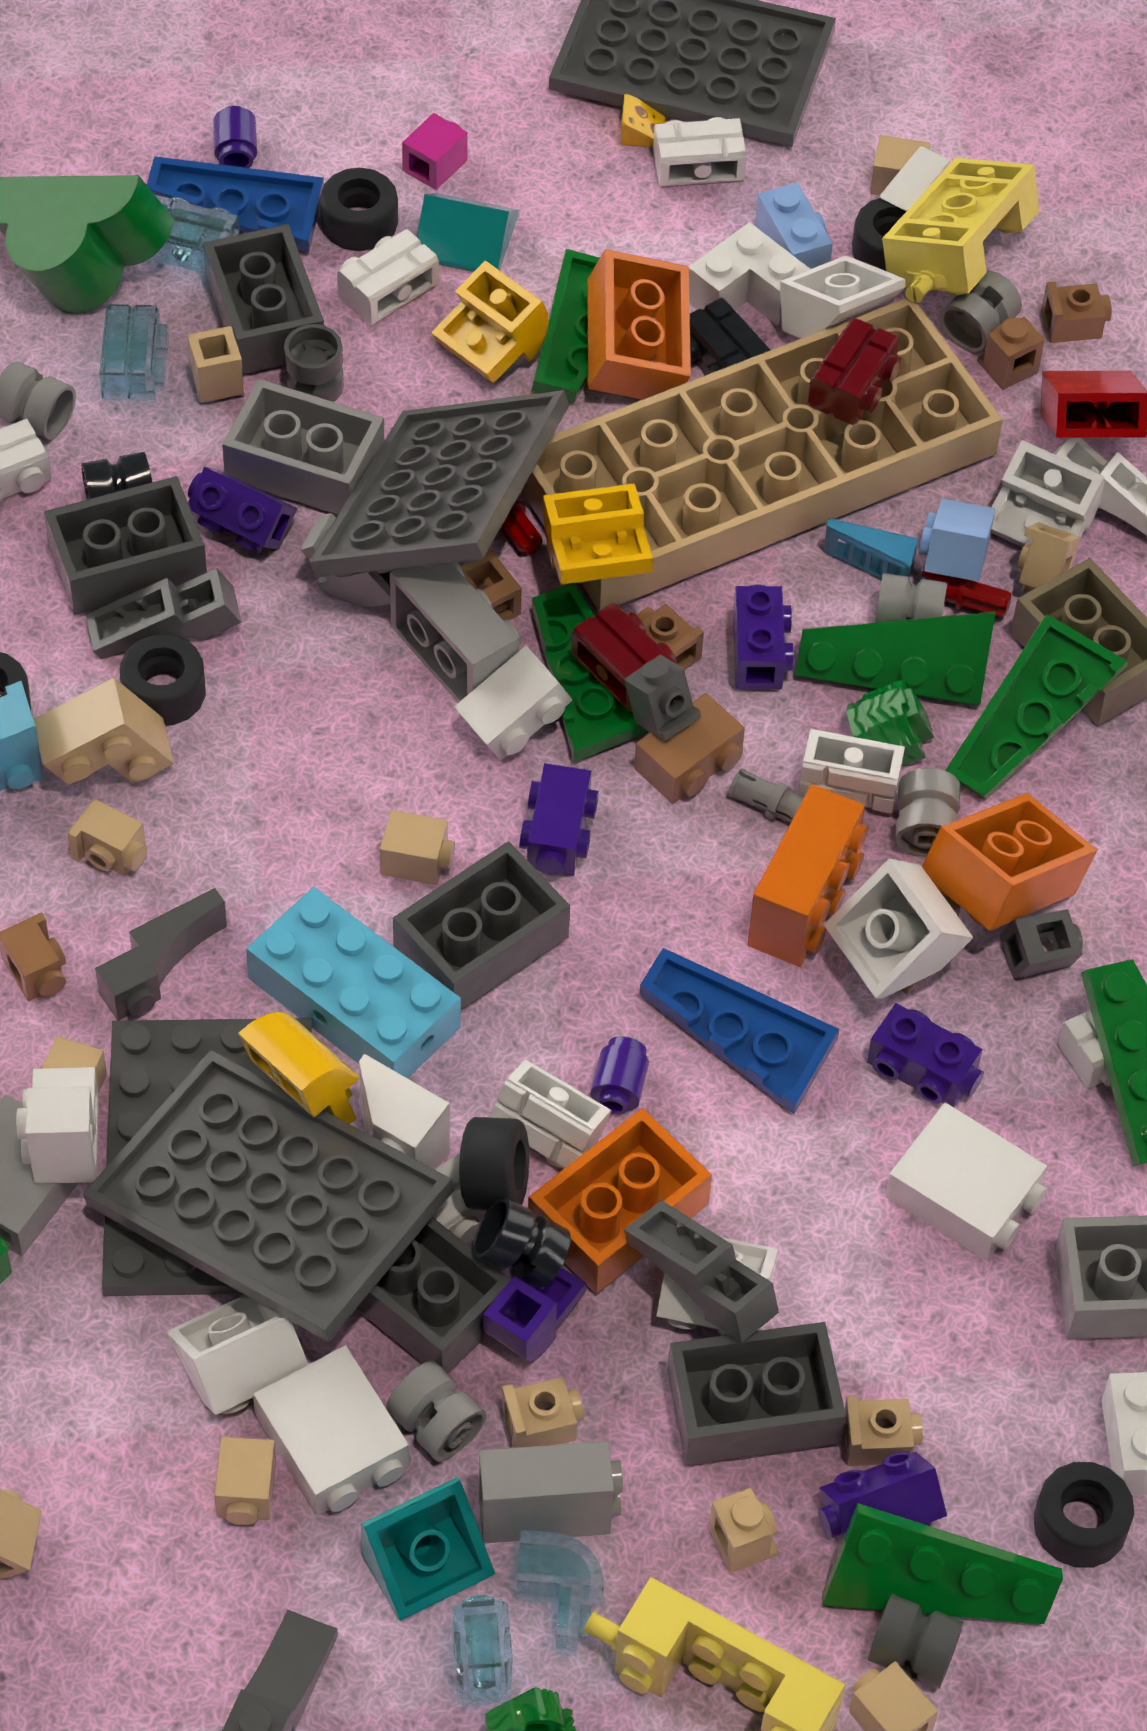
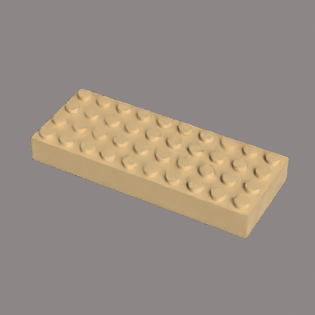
M905 298L856 317L873 325V328L876 330L881 328L897 335L899 339L897 356L902 357L899 372L893 382L890 383L885 380L881 385L882 394L875 410L872 413L864 411L857 424H848L835 418L832 413L827 415L811 408L808 403L810 379L850 321L848 320L553 434L524 485L522 493L545 527L543 495L635 483L644 512V530L653 555V572L581 582L594 605L600 611L612 602L621 605L828 522V519L838 518L997 454L1003 419L922 308L916 303V300L913 303Z

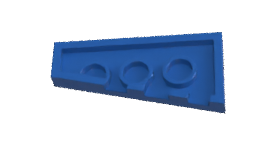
M154 156L146 185L164 206L246 233L289 224L297 249L309 253L320 209V194L324 185V177Z
M662 948L640 984V995L793 1114L797 1111L838 1040L839 1028L665 948Z

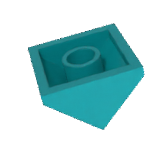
M439 193L424 194L417 238L422 245L425 244L437 255L439 265L474 272L484 261H487L500 271L519 210Z
M457 1477L360 1524L362 1555L399 1621L495 1574L463 1485Z

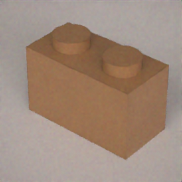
M707 693L692 702L693 706L700 710L701 717L667 741H663L654 734L649 733L636 743L634 769L671 804L676 803L685 795L689 797L696 795L705 786L708 778L721 769L727 771L734 767L743 754L745 727Z

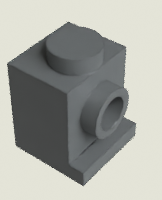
M662 655L647 662L643 667L624 679L635 723L663 741H667L701 717L700 710L693 706L685 670Z
M1068 909L1015 919L1000 935L1014 980L1022 979L1028 975L1068 968L1083 955L1082 934L1079 927L1073 924Z

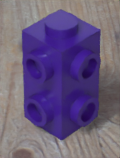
M205 466L202 472L193 478L188 489L189 507L192 512L200 515L197 520L198 524L221 534L225 527L238 534L237 543L261 553L263 547L280 548L298 509L221 470Z
M755 584L735 587L733 631L736 689H782L784 671L793 670V643H785L784 633H791L792 608L791 605H783L782 586Z
M544 763L541 781L532 780L528 809L534 810L532 821H523L519 848L527 849L528 862L541 873L574 876L578 858H587L591 830L584 829L586 818L595 819L599 791L591 790L592 770Z
M897 1003L891 1008L870 1041L867 1063L872 1065L879 1075L889 1080L898 1079L915 1088L922 1098L934 1104H944L946 1102L955 1108L963 1095L969 1098L972 1097L984 1075V1071L978 1069L982 1048L976 1046L967 1036L960 1033H952L931 1022L922 1012L913 1009L909 1010Z
M916 1451L891 1454L883 1460V1464L864 1471L850 1470L843 1472L834 1479L835 1482L819 1487L824 1507L818 1509L821 1526L829 1539L835 1538L840 1544L843 1542L857 1503L931 1526V1522L947 1516L936 1468Z

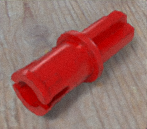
M516 500L500 529L505 530L519 551L530 555L542 545V536L526 516V506L522 501Z
M924 570L921 577H924L926 580L947 583L945 601L956 604L957 610L967 607L984 613L996 612L995 616L1004 617L1009 610L1011 593L1007 590L973 580L926 572Z

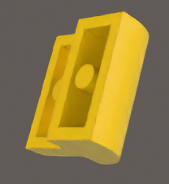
M484 261L455 291L461 302L431 334L437 343L491 383H494L520 356L529 362L535 357L546 337L549 317L547 309L540 299L490 263Z
M635 483L543 495L547 546L552 568H556L560 584L581 583L653 572V555L644 530V512Z
M285 1012L269 1013L257 1018L238 1033L250 1060L313 1118L324 1110L348 1124L357 1119L348 1099L353 1096L350 1087L360 1077L292 1015Z

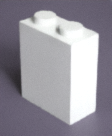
M945 1102L889 1173L885 1197L988 1261L998 1247L1005 1251L1011 1245L1021 1226L1017 1221L1025 1210L1033 1214L1042 1203L1048 1191V1188L1043 1186L1047 1165Z
M346 1345L253 1393L256 1418L269 1439L274 1440L275 1449L317 1516L329 1509L332 1512H338L349 1507L357 1500L359 1493L375 1484L379 1487L392 1484L404 1474L405 1468L409 1467V1444Z

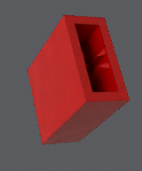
M1042 371L1040 413L1056 438H1147V390L1132 371Z

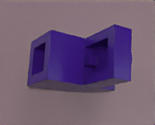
M562 1267L550 1284L543 1289H535L513 1276L483 1314L484 1333L527 1361H534L556 1339V1330L585 1294L586 1283Z

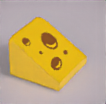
M624 94L621 145L653 147L654 125L665 124V116L640 99Z

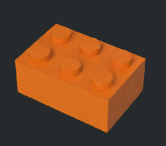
M605 249L588 277V389L644 400L687 383L691 377L689 266Z
M810 785L753 894L747 946L798 967L802 966L809 952L818 953L827 931L823 923L827 915L833 916L841 908L846 893L842 886L846 878L851 880L856 878L864 859V853L860 852L869 829L868 826L862 824L865 810L864 804L819 786Z
M1025 793L941 826L922 868L943 895L950 897L967 911L976 923L985 926L991 931L1015 919L1075 895L1098 850L1030 794Z
M642 1107L528 1197V1209L532 1211L533 1219L538 1216H544L569 1230L571 1241L564 1263L597 1294L644 1257V1255L627 1244L624 1229L661 1200L689 1218H692L709 1204L712 1174Z

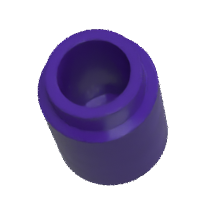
M228 106L217 112L213 118L215 157L220 165L250 168L257 156L256 117L250 110L241 106Z
M614 1037L608 1041V1045L600 1052L590 1095L592 1099L612 1110L611 1114H624L639 1106L649 1066V1059L646 1056L647 1049L641 1042L630 1037Z

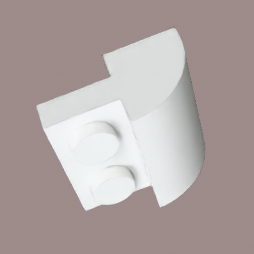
M1022 440L1002 478L1003 486L991 507L996 508L991 533L1024 547L1026 542H1032L1031 538L1024 536L1026 528L1040 522L1081 537L1084 531H1088L1097 512L1104 491L1105 477Z

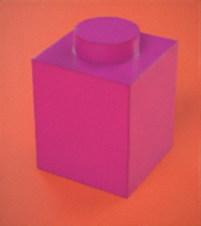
M435 113L430 115L402 142V171L434 190H437L468 159V132L463 130L458 124L449 122Z

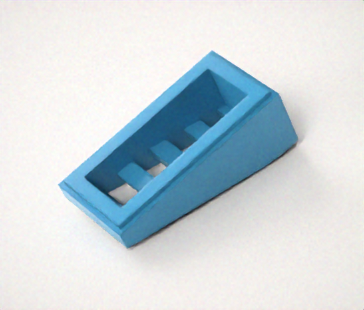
M828 519L823 552L881 580L883 573L906 576L910 580L918 539L836 519Z

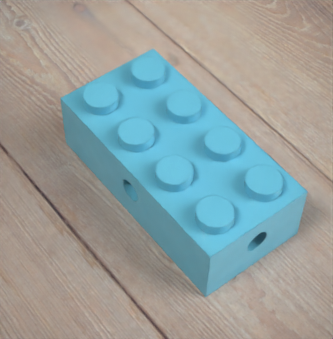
M314 886L246 948L248 979L297 1017L311 1018L312 1028L358 1064L359 1060L366 1054L408 1079L461 1028V998Z

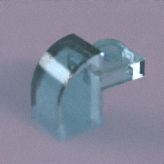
M521 1530L516 1601L559 1604L555 1655L577 1656L578 1638L589 1639L590 1634L584 1633V1627L591 1616V1606L602 1607L604 1578L599 1561L585 1544L571 1536L554 1532Z

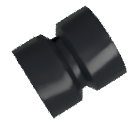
M145 452L119 456L116 464H111L107 459L81 463L87 500L152 483Z
M502 1197L491 1205L479 1223L473 1240L472 1254L476 1259L499 1271L509 1268V1273L512 1277L519 1278L535 1289H543L556 1277L565 1261L571 1241L570 1232L567 1228L544 1216H538L533 1219V1213L530 1209L507 1197Z

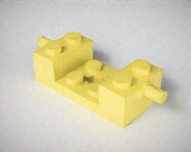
M955 158L882 238L886 270L905 279L907 288L905 294L909 301L914 303L916 300V303H919L932 290L946 291L950 295L970 293L987 273L983 240L993 229H999L1003 233L1023 231L1039 212L1034 164Z
M652 1577L646 1583L621 1626L594 1611L584 1627V1633H588L611 1646V1650L616 1654L614 1671L620 1674L619 1678L623 1684L637 1693L647 1694L650 1691L662 1697L681 1664L685 1663L689 1665V1671L700 1681L710 1685H716L719 1682L735 1691L737 1698L747 1707L759 1712L764 1711L761 1731H833L837 1724L845 1688L844 1683Z

